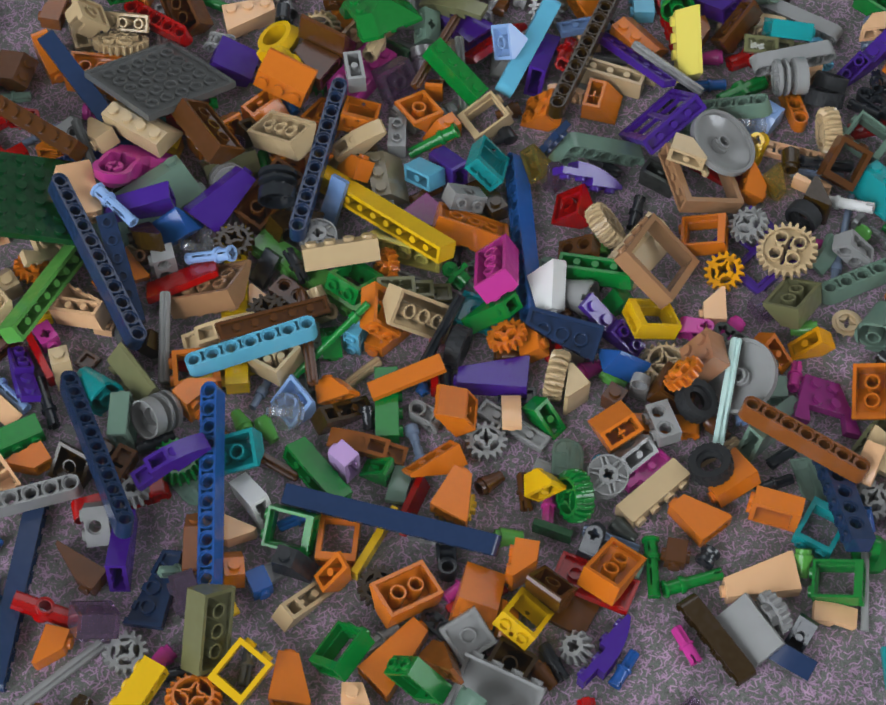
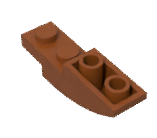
M336 427L331 428L326 444L327 447H331L334 443H338L343 439L359 453L360 457L364 458L366 456L372 459L392 457L394 459V466H404L409 449L408 447L392 443L390 439Z

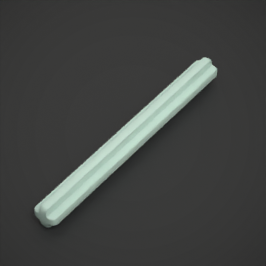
M733 337L730 340L728 351L730 366L725 369L712 441L724 445L742 345V339L738 337Z

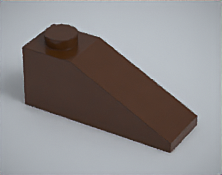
M57 540L55 545L76 581L78 590L86 596L91 594L96 597L108 581L105 568Z

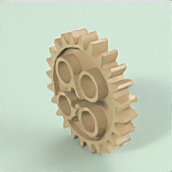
M109 30L106 33L103 31V33H98V35L92 37V48L98 51V53H109L110 56L116 54V56H126L149 48V37L138 32Z
M781 222V227L774 224V230L769 228L767 230L768 234L759 239V245L756 246L758 263L763 265V271L768 269L769 276L775 273L776 279L782 275L783 280L786 279V276L793 280V275L795 274L800 278V272L807 274V268L812 269V263L817 262L815 257L818 256V243H815L816 237H811L812 231L806 232L805 226L799 229V223L795 227H792L791 222H789L788 226ZM792 237H794L793 240H792V242L790 243V250H789L788 247H789L790 239H791ZM781 238L786 239V240L783 241V242L777 241V240H779V239H781ZM797 244H802V245H804L803 247H800V248H799V247H796ZM784 252H786L785 261L781 265V262L784 259ZM773 254L779 255L776 258L771 257ZM790 260H795V261H797L796 263H793V264H792V263H789Z

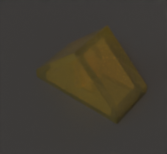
M531 144L520 151L529 182L533 185L547 175L551 161L535 144Z
M778 162L763 175L767 184L765 193L773 201H779L786 193L784 171L781 162Z

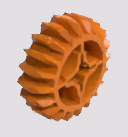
M185 673L183 678L177 676L176 682H170V688H166L164 702L166 705H179L177 702L182 705H222L223 695L222 690L207 678L208 675L206 677L205 675L198 677L193 674L188 676Z

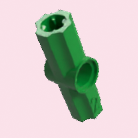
M755 76L745 82L738 80L730 89L717 94L716 98L757 94L767 89L769 84L765 76Z

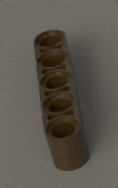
M692 593L676 604L677 611L682 612L684 620L691 628L696 630V635L704 645L707 644L713 657L721 662L724 671L730 678L736 681V686H741L757 675L752 663L697 594Z

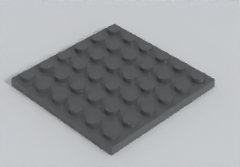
M172 40L84 71L86 79L148 122L174 112L182 98L203 101L236 88L235 80Z

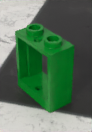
M365 263L341 266L328 272L324 287L355 306L361 302V288L374 281L377 282V277L385 276ZM349 276L361 285L357 287L345 278Z
M278 503L268 505L264 513V519H266L265 526L260 533L261 545L277 549L278 544L297 549L306 556L313 555L321 514ZM279 512L306 518L301 546L274 539Z
M813 559V566L809 568V578L812 579L811 585H808V598H811L812 602L817 600L846 606L865 607L866 565L864 559ZM821 572L854 573L853 595L820 594Z
M337 621L308 661L319 673L346 682L375 641L370 636L371 632L364 626L357 627L351 622ZM349 639H352L353 641L350 643V645L347 647V649L344 651L341 657L337 661H334V658L341 651V649L344 647Z
M394 655L388 661L387 668L384 671L388 678L419 703L443 705L453 687L418 656Z

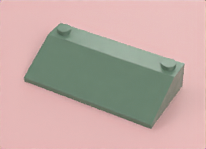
M175 154L114 194L120 195L169 181L176 197V206L183 210L188 203L204 191ZM161 216L139 219L137 224L148 221L152 223ZM117 222L124 247L128 246L129 242L126 234L129 233V226L125 222ZM92 224L98 238L103 243L98 224Z

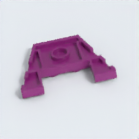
M805 374L800 383L797 394L798 399L794 405L795 410L791 417L805 425L811 421L810 410L838 418L841 422L842 436L858 440L862 434L856 420L851 419L852 411L840 384Z

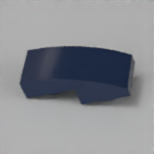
M788 644L782 646L769 657L770 660L807 681L818 663Z

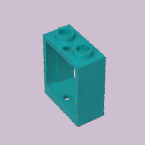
M764 17L762 35L812 41V38L815 36L816 29L812 23Z
M483 135L472 144L464 168L491 192L503 183L510 158L487 136Z
M814 496L791 542L794 543L796 548L812 549V553L817 559H829L840 540L839 531H837L829 547L801 533L812 512L834 523V517L828 508V502Z

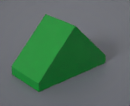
M613 288L601 302L616 317L622 314L628 298H633L628 290Z
M392 457L367 459L358 476L387 487L395 468L394 459Z

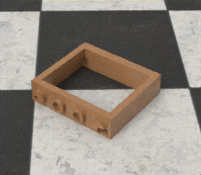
M671 143L664 144L658 156L679 212H726V214H736L745 202L735 177L724 176L718 173L727 198L692 197L680 164L666 159Z
M653 213L649 217L645 215L638 222L639 225L624 240L625 244L617 250L619 253L614 261L661 310L675 299L700 261ZM647 231L681 266L667 288L632 253Z

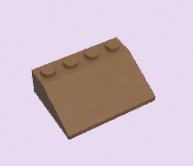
M251 260L219 264V277L172 295L171 315L173 319H187L192 316L201 317L210 313L218 314L222 311L229 310L232 312L237 310L245 298Z

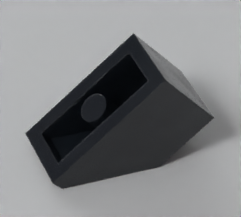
M278 544L271 561L273 572L309 584L312 583L319 564L301 551L282 544Z

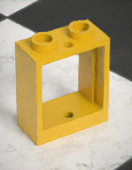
M628 298L622 310V314L635 339L675 340L682 327L671 303L660 310L651 299ZM644 316H658L662 323H647Z
M522 586L492 624L525 651L554 615V612ZM514 607L537 626L536 629L531 631L509 612L510 609Z
M239 637L207 677L239 705H243L275 666L272 662L274 658L264 650L262 653L255 648L257 644L249 637L246 639ZM241 646L265 664L243 693L219 675Z

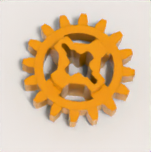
M728 251L724 255L718 252V257L711 255L713 260H707L706 263L709 266L703 269L705 272H708L704 275L705 279H709L706 283L712 285L714 290L721 286H725L728 292H731L732 286L737 289L736 283L743 282L740 276H745V273L741 271L745 269V266L740 264L742 260L740 258L736 259L737 256L734 253L730 256ZM734 264L736 266V274L733 272Z

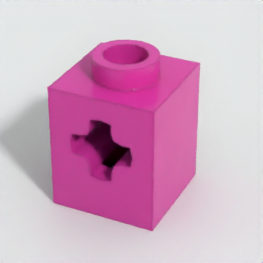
M48 320L36 325L31 331L44 353L48 352L47 349L61 345L58 334Z

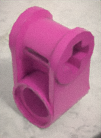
M683 316L679 319L682 327L677 338L680 340L684 338L690 341L706 328L705 324H707V328L714 330V323L710 319Z

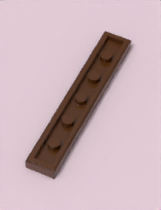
M326 295L216 322L214 326L221 343L308 315L314 319L331 314V309Z

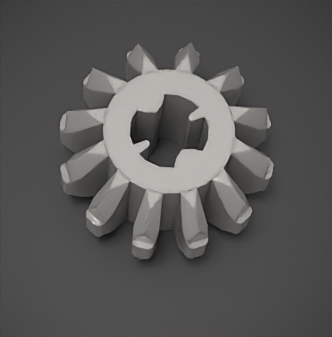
M130 474L127 480L121 478L122 487L130 507L133 506L134 509H137L138 504L144 506V500H149L148 493H150V487L141 492L137 489Z
M572 630L571 634L565 633L566 639H560L563 646L558 648L562 653L561 659L566 660L567 664H575L577 667L581 666L582 662L588 663L587 657H593V653L590 650L595 648V645L591 643L592 637L587 636L584 631Z

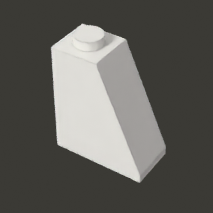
M552 258L527 275L537 308L555 313H561L565 310L567 269L565 260Z
M244 472L231 480L229 484L241 505L259 529L262 530L266 521L264 519L265 510L272 503L267 493Z

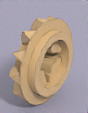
M840 310L832 317V328L835 329L836 334L840 333L843 337H852L857 325L862 320L854 311ZM848 318L849 326L845 328L844 322Z

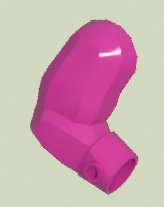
M121 144L106 151L98 160L92 163L94 177L99 182H102L109 188H119L130 184L174 155L165 153L159 158L139 146Z

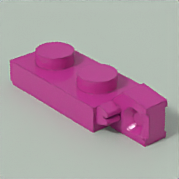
M657 448L659 452L629 474V481L625 487L628 493L639 487L671 460L662 449Z

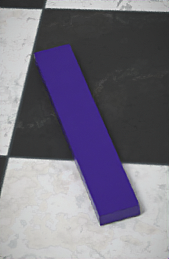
M605 31L599 44L662 88L675 86L676 79Z

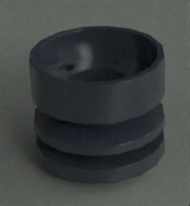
M271 164L261 167L258 172V184L260 186L258 188V203L270 209L293 207L297 198V189L295 188L297 186V171L293 167L282 164Z

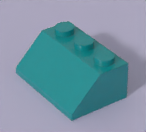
M875 160L867 165L855 189L850 193L855 195V198L858 200L875 202L874 213L886 222V166L880 161Z
M250 427L225 434L224 476L260 466L264 454L262 432Z

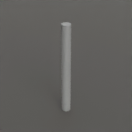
M861 552V559H864L866 565L865 607L861 606L860 631L869 632V552Z

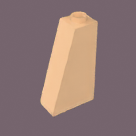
M90 160L56 165L54 174L63 173L68 177L91 224L97 223L95 216L101 215L103 208L101 201L90 194L92 187L96 184Z
M793 550L724 577L722 584L719 586L720 598H724L725 604H732L744 593H748L753 601H757L758 594L765 590H771L772 593L776 592L778 598L799 596L802 586Z

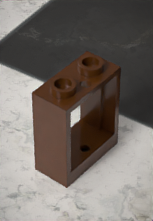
M848 134L837 135L816 174L845 191L853 192L874 153L869 150V146L854 142V138ZM844 144L863 154L849 180L830 171Z

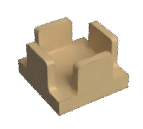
M71 0L72 4L66 10L65 17L70 25L77 18L80 22H83L82 26L78 29V34L92 39L100 31L108 32L111 27L101 4L91 0Z

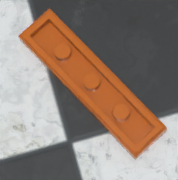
M438 353L367 382V386L375 402L447 371Z

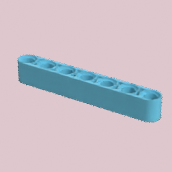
M543 0L524 33L528 38L527 42L516 59H511L494 88L496 91L508 98L512 96L562 4L557 0Z
M308 315L190 352L184 358L190 376L197 378L313 341L318 336L315 319Z

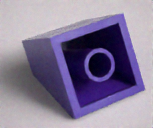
M223 35L212 54L209 64L235 80L236 86L247 88L249 83L254 82L256 77L254 71L258 70L261 60H259L256 50Z

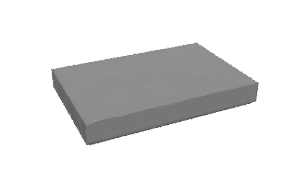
M744 593L715 617L755 669L786 644L748 593Z

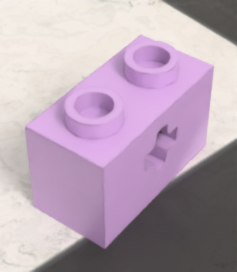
M343 439L338 443H334L329 448V465L348 484L361 471L359 453Z

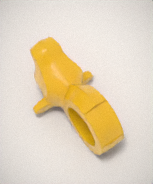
M281 20L270 24L259 36L257 42L259 50L256 52L261 62L270 47L302 62L296 54H292L300 40L298 37V27L291 25L288 21Z

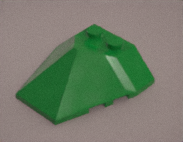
M404 0L343 1L339 8V12L345 20L351 18L355 20L357 36L363 43L382 39L384 34L390 31L393 34L397 32L399 27L404 26L407 28L423 20L413 5Z

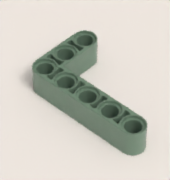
M765 93L702 100L707 107L704 111L710 109L721 110L731 114L738 120L764 118L772 113L769 97ZM693 120L679 133L690 136V127Z
M579 132L568 133L547 158L548 169L552 178H554L552 168L568 166V163L575 162L578 158L633 167V165L641 166L645 163L643 151L639 144Z
M886 257L824 281L822 283V303L834 305L886 284Z

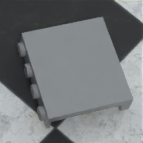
M473 650L472 653L465 652L466 657L460 669L464 680L462 685L472 689L486 699L488 705L541 704L547 690L546 687L542 686L543 681L534 677L529 680L523 677V672L514 668L511 671L503 668L504 663L492 659L490 662L484 659L485 655ZM454 683L445 705H454L462 685Z

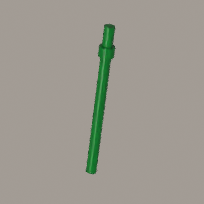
M365 301L356 311L353 310L348 315L349 318L315 350L316 360L354 323L356 324L362 318L361 316L371 307L369 302ZM304 362L293 373L297 379L305 372Z

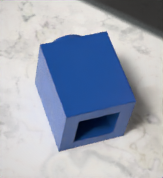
M264 564L245 571V580L254 601L258 599L265 600L274 593L273 584Z

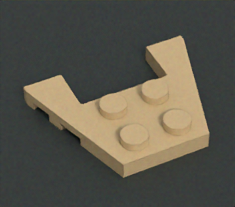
M30 240L34 250L22 249L19 256L24 267H30L31 264L40 265L44 261H51L64 244Z

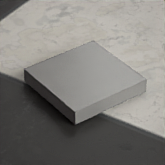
M475 605L439 628V631L461 665L466 657L465 652L472 653L475 650L482 653L498 643Z

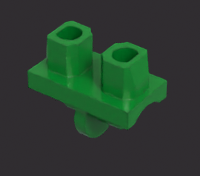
M454 262L444 263L442 273L448 278L446 283H451L455 290L461 291L472 278L466 271L468 265L464 262L458 269Z

